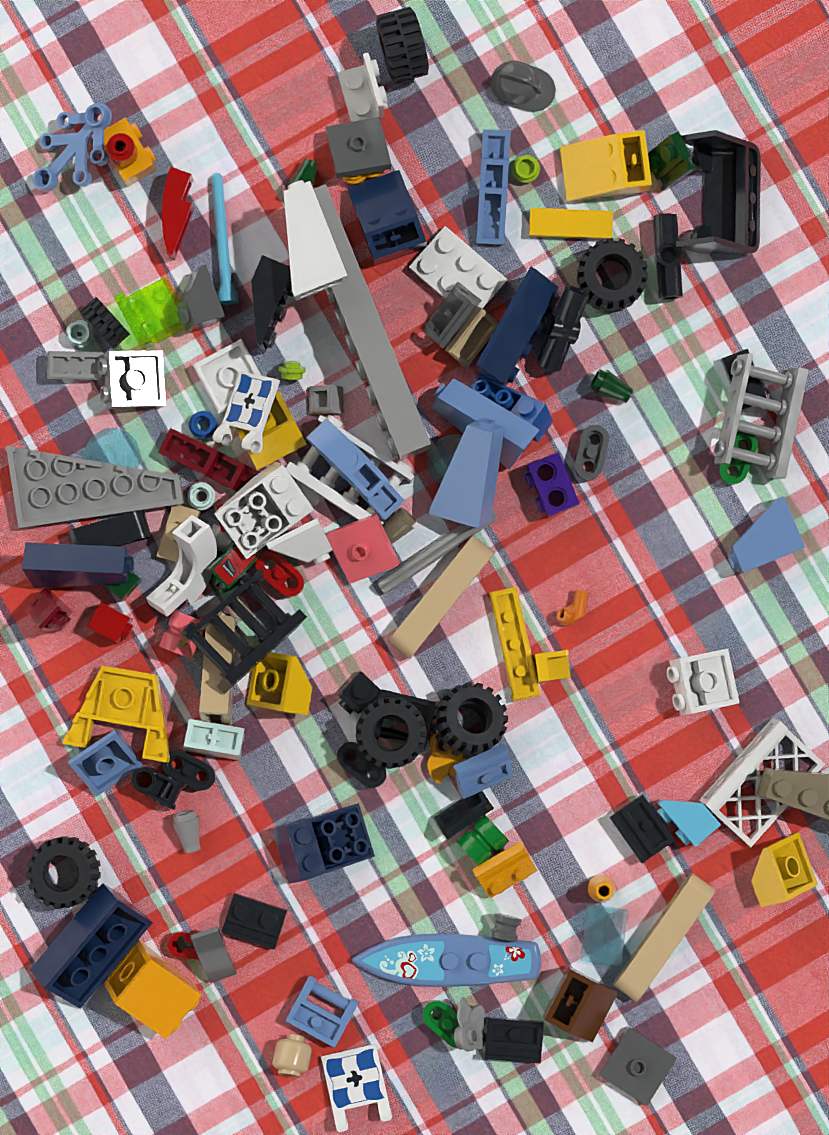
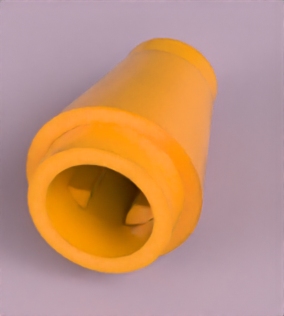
M597 875L588 884V893L596 902L604 903L611 900L616 891L614 881L607 875ZM604 885L607 886L609 889L608 893L600 895L599 888Z

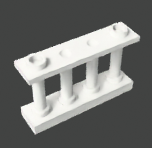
M320 415L318 418L319 423L328 419L360 450L371 456L369 460L376 467L382 463L394 471L388 482L395 490L403 478L412 483L414 475L411 474V471L413 469L400 460L397 464L343 430L341 428L343 423L331 415L327 418ZM313 445L302 462L298 461L296 465L289 462L286 470L292 478L356 520L376 514L370 507L365 511L356 505L360 494L353 487L350 488L348 493L344 492L343 495L333 490L336 486L334 482L339 476L333 467L320 480L310 475L312 472L310 468L320 455Z

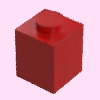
M100 602L87 626L116 643H120L122 639L127 640L134 628L131 625L133 618L103 602Z

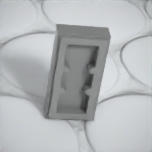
M48 351L47 380L103 381L104 375L99 374V360L103 359L104 352Z

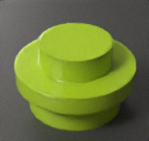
M523 155L514 161L512 172L519 182L530 183L538 177L540 165L534 157Z
M284 361L283 366H278V371L281 372L282 379L300 380L303 379L306 367H302L300 361Z

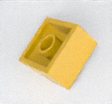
M279 391L276 392L262 433L263 448L261 452L253 453L251 449L247 450L257 470L307 445ZM236 428L243 441L250 431Z

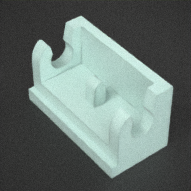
M189 719L184 742L185 751L241 761L245 729Z

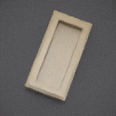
M477 307L445 351L463 367L468 368L492 337L499 323L483 308Z

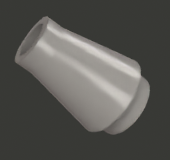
M185 810L174 814L172 825L180 839L184 853L200 850L199 816H196L195 810Z

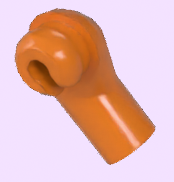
M575 590L573 604L564 609L561 608L557 612V621L562 625H572L582 619L585 615L589 592Z

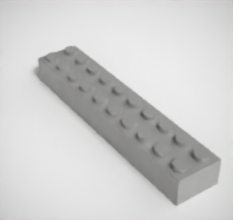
M325 184L313 190L348 276V281L325 289L330 304L336 302L338 308L334 309L340 329H347L348 334L344 335L351 355L357 354L359 360L355 361L361 380L367 379L369 386L365 388L372 406L377 404L380 412L376 413V417L382 432L387 430L390 438L386 440L392 457L398 456L400 461H404L431 450V442Z

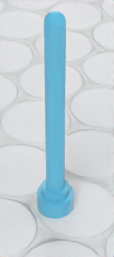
M215 173L212 175V189L221 286H218L216 293L221 305H232L239 302L238 291L235 290V286L231 283L223 177L220 173Z

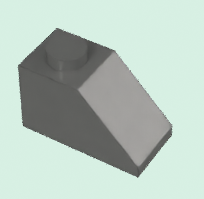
M206 265L200 266L191 275L177 305L178 319L184 325L186 332L215 325L225 317Z

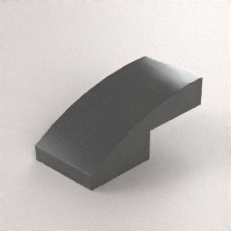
M218 926L191 935L194 948L210 983L237 974Z

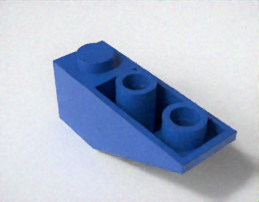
M478 374L469 386V388L538 428L539 432L533 439L537 443H539L553 423L545 403Z

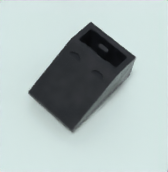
M262 255L251 283L257 345L260 351L265 353L267 347L272 348L276 340L277 333L275 332L277 322L282 323L288 310V307H286L287 298L294 295L292 292L290 266Z

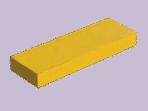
M530 208L529 237L598 240L612 238L613 211Z

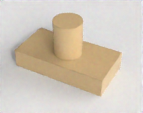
M172 505L157 557L178 562L179 548L172 532L191 515L199 519L200 511L181 505Z

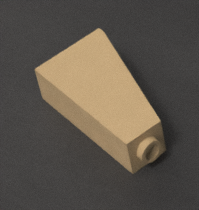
M223 612L219 617L236 634L235 616H230V614ZM211 624L208 625L205 631V639L229 664H235V649ZM204 655L199 709L201 721L231 726L233 687L225 694L220 691L217 685L223 679L220 675L222 672Z

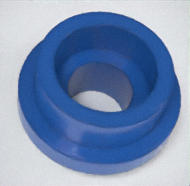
M199 411L191 417L189 429L195 437L207 439L216 431L217 421L211 413ZM205 420L208 422L206 430L198 428L200 421Z

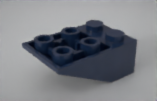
M400 170L347 187L374 266L427 247L425 235Z
M359 803L273 829L289 884L305 881L375 857Z

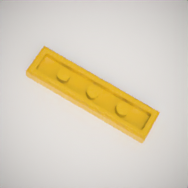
M517 587L490 592L513 702L541 696Z

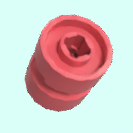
M174 610L168 621L170 630L164 632L159 646L193 659L197 646L192 641L182 649L177 645L183 638L180 633L190 623L193 622L197 625L202 620Z

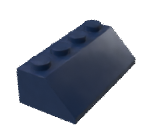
M530 266L476 364V373L502 385H506L507 381L511 384L513 383L520 370L516 367L520 358L526 360L533 347L529 343L533 334L535 333L539 336L547 322L542 319L547 309L553 311L560 298L556 295L559 287L535 268Z
M102 883L31 967L30 971L45 989L81 1009L153 922L121 894Z

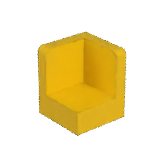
M568 650L534 654L538 682L565 679L571 676Z

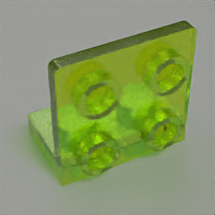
M163 277L129 296L122 292L114 297L143 351L185 329L177 315L179 299L167 277Z

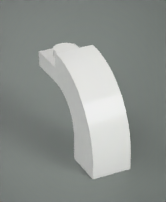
M193 515L172 532L179 548V558L174 571L158 588L146 597L149 605L165 616H169L183 602L191 606L202 594L212 576V572L208 567L216 561V539L210 525Z

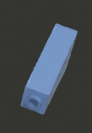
M454 378L447 386L443 383L433 395L436 401L432 409L462 433H464L467 425L477 421L479 418H489L494 420L495 424L505 426L500 463L509 470L539 432V429Z
M479 418L477 421L467 425L432 502L429 514L478 529L491 522L505 426L495 424V421L489 418Z

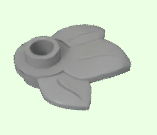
M461 998L457 1011L460 1027H457L454 1032L455 1044L459 1049H463L466 1052L473 1051L474 1049L480 1050L486 1042V1035L483 1031L486 1024L485 1009L482 1005H477L472 1009L467 1000Z

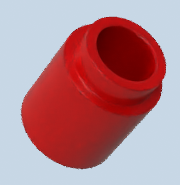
M115 134L107 142V152L116 165L127 167L136 161L138 150L132 138L127 134ZM125 146L123 151H118L119 148Z

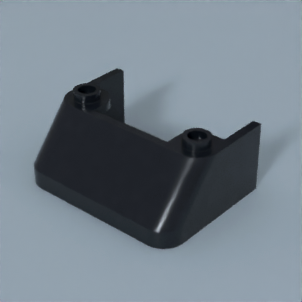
M717 130L681 135L685 144L693 146V164L696 165L699 171L705 172L704 225L694 228L690 240L676 241V247L697 253L750 254L757 252L760 244L761 155L759 148L752 142Z

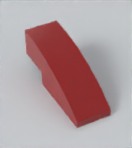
M170 166L162 199V229L169 258L175 260L194 211L192 203L186 201L194 179L191 173Z

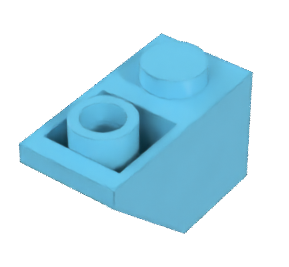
M660 799L656 802L660 807L657 813L667 824L671 821L679 829L675 833L685 845L691 843L696 847L721 825L703 803Z

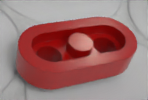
M272 550L263 551L255 563L257 571L262 569L265 572L262 577L284 596L294 597L299 595L305 584L302 574L279 553ZM269 559L275 561V567L272 570H268L265 567V562ZM294 578L296 581L295 587L287 588L286 580Z

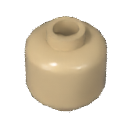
M288 1034L287 1039L277 1041L273 1066L278 1069V1074L299 1078L300 1074L308 1071L312 1048L308 1043L303 1042V1036Z

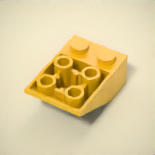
M645 130L616 133L560 147L567 202L649 192L652 186Z

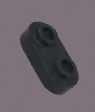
M347 742L339 748L337 752L339 764L364 786L376 788L384 783L387 775L386 768L376 766L371 761H368L364 754L360 752L358 743ZM349 750H353L357 754V758L354 761H349L346 758V753ZM371 768L378 771V776L375 779H370L367 775L368 770Z
M172 750L169 752L170 761L162 762L163 770L168 776L196 790L209 789L215 783V769L210 764L185 751ZM175 758H179L182 761L180 769H176L172 765ZM199 771L207 773V779L203 782L197 778Z

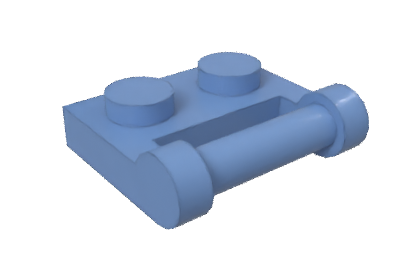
M309 975L285 1021L335 1048L359 1002L353 998L349 1000L319 984L316 982V978ZM312 992L344 1009L342 1017L308 1000L309 993Z

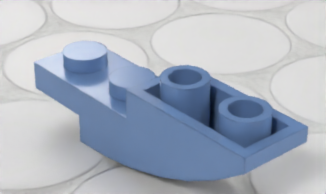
M328 419L322 421L306 437L323 458L343 479L350 483L382 520H386L405 501L389 484V480Z

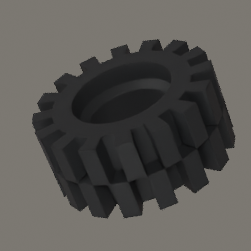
M97 297L80 311L113 349L130 335Z

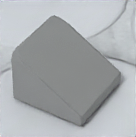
M337 385L309 386V414H343V387Z

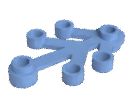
M95 103L90 105L85 113L70 114L61 112L58 115L57 125L62 129L71 130L75 125H85L78 133L57 135L44 133L40 137V146L48 151H54L58 146L67 147L49 169L41 167L35 171L33 183L36 188L44 191L53 190L58 184V175L74 156V183L82 187H86L91 183L92 175L87 171V140L92 134L93 150L90 153V160L99 166H103L109 161V154L104 150V130L111 123L112 112L107 105ZM68 117V123L64 125V120ZM51 138V143L47 146V141ZM99 153H102V157L98 161L97 156ZM84 173V179L80 182V176Z

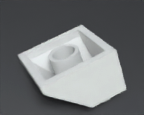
M317 518L266 543L272 551L307 563L314 561L315 565L331 558L329 553L333 551Z

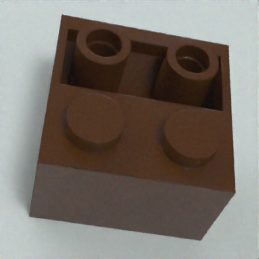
M568 966L542 1016L545 1021L593 1043L618 991Z

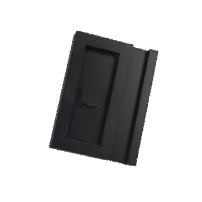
M643 794L609 817L641 864L675 841Z
M234 893L221 932L275 950L288 910Z
M487 1017L484 1058L541 1063L544 1021Z

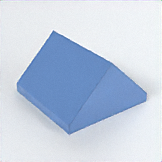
M120 729L112 731L68 761L71 768L96 796L143 766Z

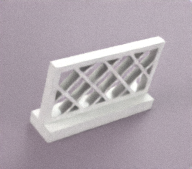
M772 718L699 801L748 846L752 847L788 806L775 801V809L771 814H761V799L768 798L756 794L762 777L759 770L760 763L765 759H773L774 768L779 769L778 759L793 758V770L798 771V757H809L815 764L808 772H819L825 763L793 735L781 721ZM785 736L792 741V754H778V743ZM797 747L804 753H798ZM745 780H755V795L741 796V785ZM741 800H755L756 815L742 816ZM727 801H736L737 816L726 817L719 809ZM756 819V830L748 838L742 832V820ZM737 820V827L731 821Z

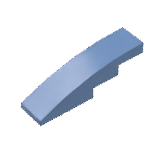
M483 129L476 243L504 245L511 130Z

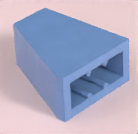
M784 496L775 499L729 548L731 554L728 555V560L732 569H738L739 574L805 548Z

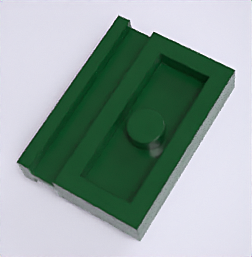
M679 131L670 134L648 153L650 171L653 172L656 180H661L663 184L661 187L662 191L672 188L696 168V165H691L688 159L691 155Z

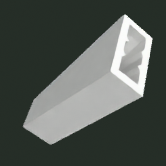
M303 180L290 184L288 190L284 191L292 292L297 301L348 281V276L311 182L304 183Z

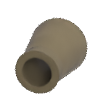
M400 507L390 515L383 528L391 544L412 531L414 529L413 525L417 521L408 511Z

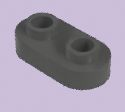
M591 425L581 435L574 469L577 476L583 480H594L602 472L609 443V435L602 426ZM590 436H598L599 443L597 445L591 444L589 441ZM585 462L592 463L593 470L590 472L585 471L583 464Z

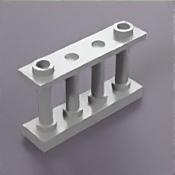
M752 354L738 355L731 367L733 378L720 438L714 447V464H730L731 458L764 466L766 469L764 477L785 479L809 370L796 367L787 369V372L782 374L752 366ZM748 377L780 384L783 388L781 399L776 401L746 393ZM747 404L776 412L777 420L775 427L770 428L739 420L742 405ZM737 431L770 439V442H772L770 453L763 455L734 447Z

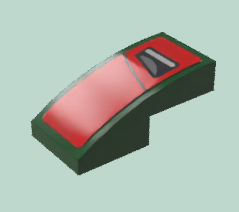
M232 541L226 547L227 550L208 569L229 590L266 549L265 547L246 559L234 541Z

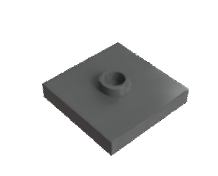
M380 117L326 127L327 140L337 178L391 169V160Z
M628 1026L600 1071L599 1076L648 1106L677 1057Z

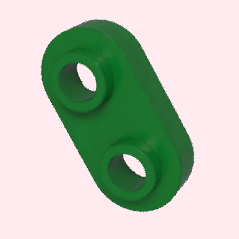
M738 431L734 447L738 448V442L742 440L747 443L746 450L756 452L758 441L755 435ZM731 458L730 464L719 466V476L726 484L736 485L746 478L751 463ZM729 466H734L737 469L736 476L728 474Z
M442 1000L428 1002L423 1010L425 1024L451 1047L458 1048L452 1033L455 1028L460 1027L457 1012ZM434 1009L442 1011L440 1018L435 1019L432 1017L431 1013Z

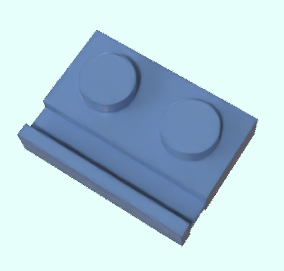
M504 743L453 766L456 771L455 777L458 790L463 799L514 777L511 760L508 756L509 750Z

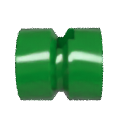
M486 815L476 822L474 832L466 831L456 841L478 866L492 858V850L499 851L509 842L506 836Z

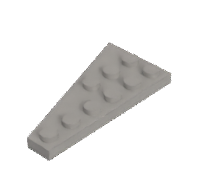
M6 446L18 528L184 504L181 477L178 475Z

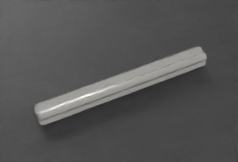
M492 511L491 522L479 529L460 524L379 579L377 584L382 592L388 594L496 521L498 517L495 511Z

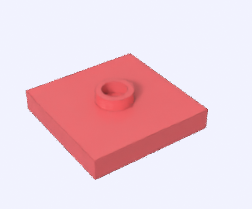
M377 513L331 530L326 534L349 584L397 567L400 564Z

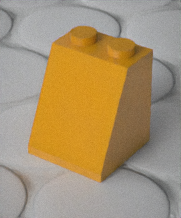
M141 940L134 944L104 982L113 1002L118 1007L165 1039L179 1029L182 1019L189 1011L196 1008L202 996L194 983Z

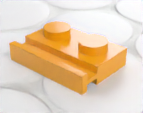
M521 841L472 869L489 899L503 893L509 887L521 880L527 879L538 871Z

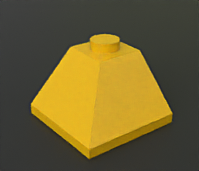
M271 652L252 669L246 705L308 715L312 686L297 656Z
M799 832L763 848L751 880L760 907L787 902L818 885Z

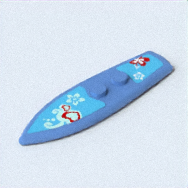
M440 933L402 936L384 941L354 956L352 962L372 974L401 984L423 987H458L537 979L541 967V954L538 943L532 941L517 940V942L489 936Z

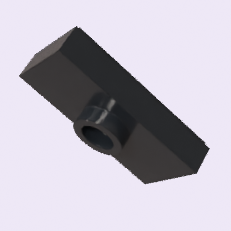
M481 791L465 799H460L436 815L434 820L448 840L493 810L494 807L484 792Z

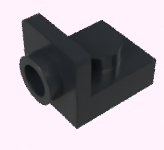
M360 671L343 691L338 694L342 699L338 704L350 715L353 711L359 714L381 689Z

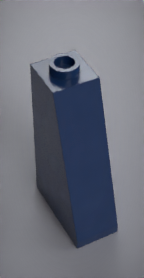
M25 542L22 570L34 588L128 583V576L134 570V558L130 556L126 547Z

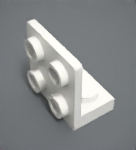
M369 53L363 54L364 65L337 72L351 122L380 117V120L384 119V110L388 109L384 86L378 87L377 84L380 83V73L376 59L370 60Z

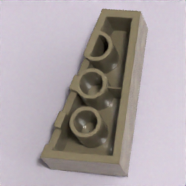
M765 767L756 792L757 795L829 820V774Z

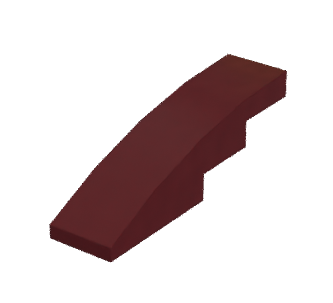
M172 428L169 429L158 453L236 492L260 473V471Z

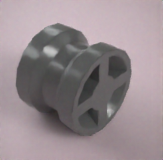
M495 913L493 918L495 927L491 929L490 936L517 942L518 935L516 931L517 927L521 925L522 919Z

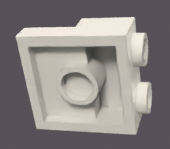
M728 649L669 661L670 666L667 668V677L671 683H674L676 694L673 695V705L676 710H680V715L698 713L739 703Z

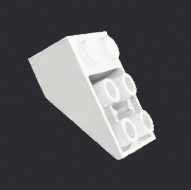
M275 461L253 477L219 508L214 515L243 556L248 559L267 545L266 543L274 540L314 509L284 465Z

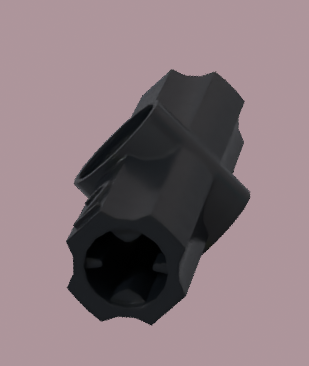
M664 213L654 215V262L657 272L658 299L674 300L682 298L680 263L682 253L681 249L676 247V241H679L677 214ZM661 252H672L675 261L671 263L664 262L661 259Z
M565 286L556 313L550 315L546 324V339L537 359L539 366L552 372L561 370L570 345L575 344L579 337L581 329L580 319L590 296L587 292L574 286Z

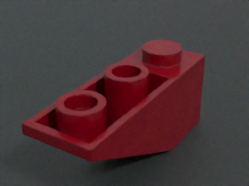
M44 588L26 607V610L41 630L62 631L72 620L69 616L73 611L47 588Z

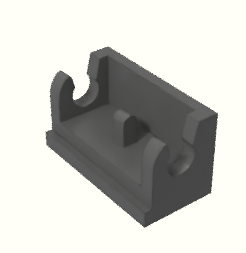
M457 282L431 319L426 323L424 332L444 349L457 335L482 300L461 283Z

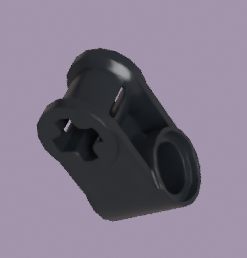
M150 766L138 768L131 778L132 785L137 791L172 810L176 808L175 802L180 792L187 787L186 784ZM146 771L151 774L152 784L150 786L144 787L138 783L137 777L140 772ZM171 786H173V789H172V791H171L169 797H167V794H168V792H169Z

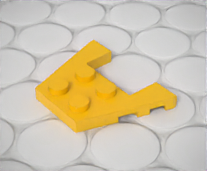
M102 665L86 695V700L81 710L77 712L73 720L74 723L68 734L65 735L62 744L83 748L90 747L94 720L147 729L142 758L169 762L170 755L159 676Z

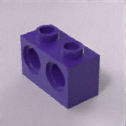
M559 452L527 465L528 472H525L524 475L529 488L535 487L538 498H535V502L540 514L545 513L547 518L580 504ZM542 466L549 467L553 472L552 479L548 481L541 480L537 474L538 469ZM552 492L560 493L563 496V504L558 507L552 506L548 501V495Z

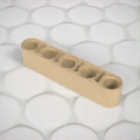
M473 535L388 642L410 659L495 552Z
M691 873L618 974L613 986L637 1002L710 901L715 889Z

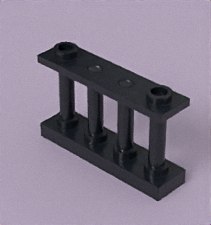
M262 569L258 570L254 575L250 572L247 573L237 583L240 587L197 625L192 622L180 633L183 636L177 645L180 649L192 641L222 672L220 675L223 679L217 687L223 694L227 693L307 618L300 609L292 616L289 612L285 613L260 588L257 582L265 573ZM247 591L278 621L276 624L279 628L274 632L270 629L267 631L238 601ZM230 607L259 637L258 642L260 645L255 649L252 646L248 647L219 616ZM211 624L240 654L239 658L242 661L237 666L233 663L229 664L200 632Z

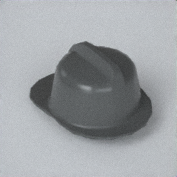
M520 61L502 63L495 69L491 78L492 91L499 100L526 111L536 112L544 110L555 98L556 87L551 76L542 69Z

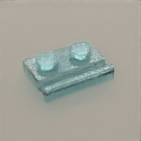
M587 903L580 953L581 961L621 966L628 909Z

